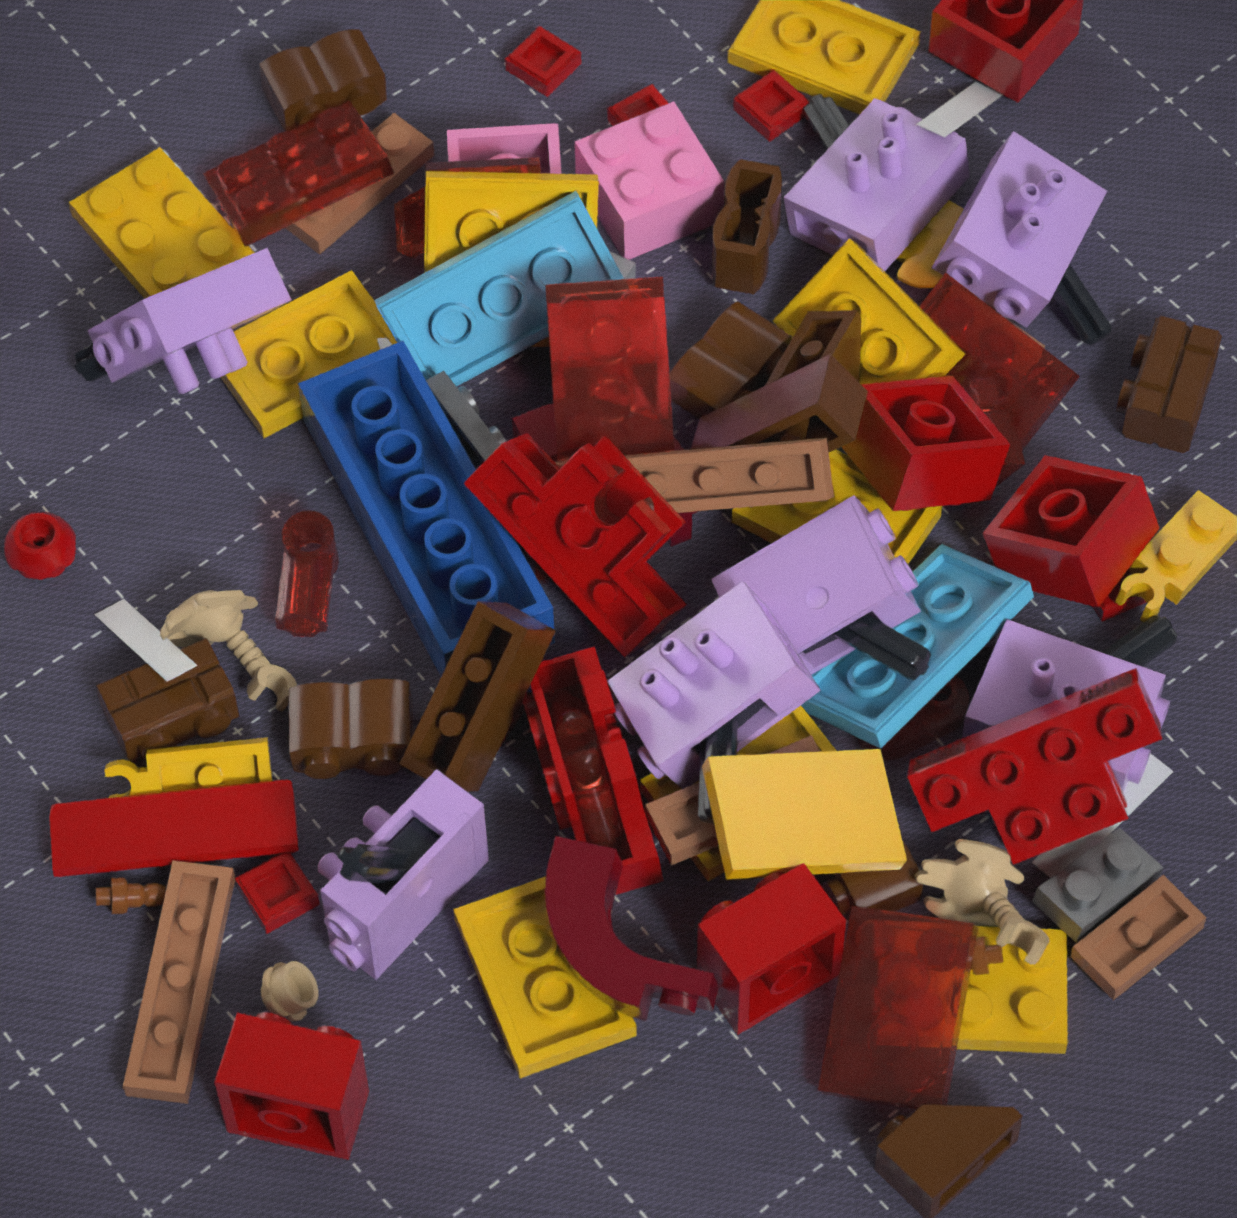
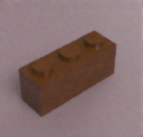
M829 354L701 417L690 450L827 438L829 453L855 441L868 391Z
M478 601L402 757L400 765L426 780L437 769L465 791H479L556 630L508 603Z

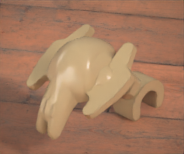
M208 590L194 594L177 608L171 610L160 630L162 640L168 638L175 646L182 648L205 638L208 639L210 645L214 642L226 641L227 647L234 651V655L240 659V662L246 667L247 672L252 678L247 685L248 697L256 700L262 691L268 687L277 696L276 709L284 711L289 704V688L297 686L296 680L284 668L271 665L267 658L262 656L263 653L256 647L254 641L251 638L248 639V634L244 630L241 631L243 621L241 610L255 608L258 602L254 597L244 595L242 590L218 592Z
M958 839L954 845L959 852L965 855L955 861L947 859H925L922 861L921 866L923 870L915 874L916 881L943 889L944 894L940 899L930 896L924 898V905L929 911L949 925H997L1000 928V932L995 939L996 944L1001 947L1006 946V944L1016 945L1027 953L1024 961L1029 964L1038 963L1049 943V937L1039 927L1024 920L1016 908L1008 901V888L1005 885V879L1020 884L1023 882L1024 876L1010 863V856L1004 849L983 842Z

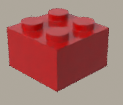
M941 0L932 10L928 52L1018 103L1079 34L1083 0Z
M954 376L861 384L868 393L856 439L842 446V448L892 511H910L918 508L960 505L991 500L1010 443Z
M1045 455L984 530L983 536L995 567L1029 581L1033 592L1098 608L1160 527L1142 476Z
M804 863L787 873L773 872L767 875L757 884L754 892L735 903L730 900L721 902L704 915L701 923L698 924L697 969L714 973L719 986L715 1004L737 1035L841 974L846 919Z
M261 1012L256 1017L241 1013L236 1014L215 1079V1086L227 1132L349 1160L369 1095L361 1040L354 1039L350 1033L336 1027L321 1026L317 1030L295 1026L288 1019L273 1013Z

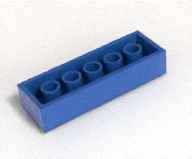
M404 341L298 383L303 421L440 676H442L478 601L508 603L554 629L553 606L516 540L464 484L476 469ZM555 634L551 640L550 645L555 643Z

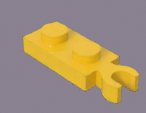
M1198 490L1146 545L1132 563L1129 570L1132 575L1126 577L1122 582L1115 602L1121 606L1131 596L1143 598L1147 605L1140 618L1142 622L1158 615L1165 597L1177 605L1237 540V516Z
M268 737L150 749L146 752L147 767L139 768L130 761L115 760L106 764L104 770L105 777L124 776L131 784V789L128 792L112 794L109 798L273 781Z

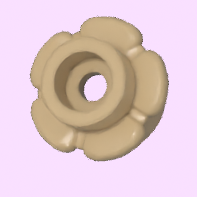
M291 961L287 964L279 962L265 970L262 977L261 997L264 1005L271 1013L282 1017L287 1016L290 1021H299L306 1016L307 1009L316 1004L318 1000V986L313 974L304 964L297 961Z

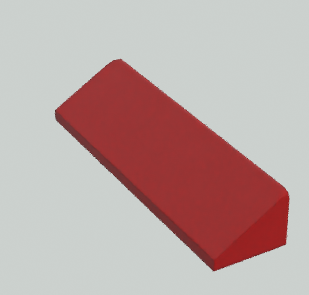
M287 779L57 803L50 807L49 817L54 877L172 865V861L196 863L299 851L294 788L291 780Z

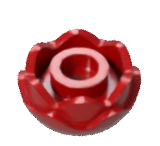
M41 511L26 514L11 526L5 537V559L11 569L17 570L25 578L43 580L57 577L75 559L76 534L71 525L58 515ZM38 542H45V543H44L43 545H41V546H36V545H35V544L38 543Z

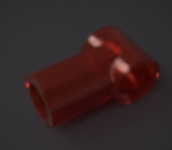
M311 510L301 511L292 515L284 523L281 532L284 552L275 624L277 629L289 632L295 637H314L320 632H327L333 577L339 565V554L334 528L329 518L320 512ZM310 543L322 545L320 548L310 552L299 550Z

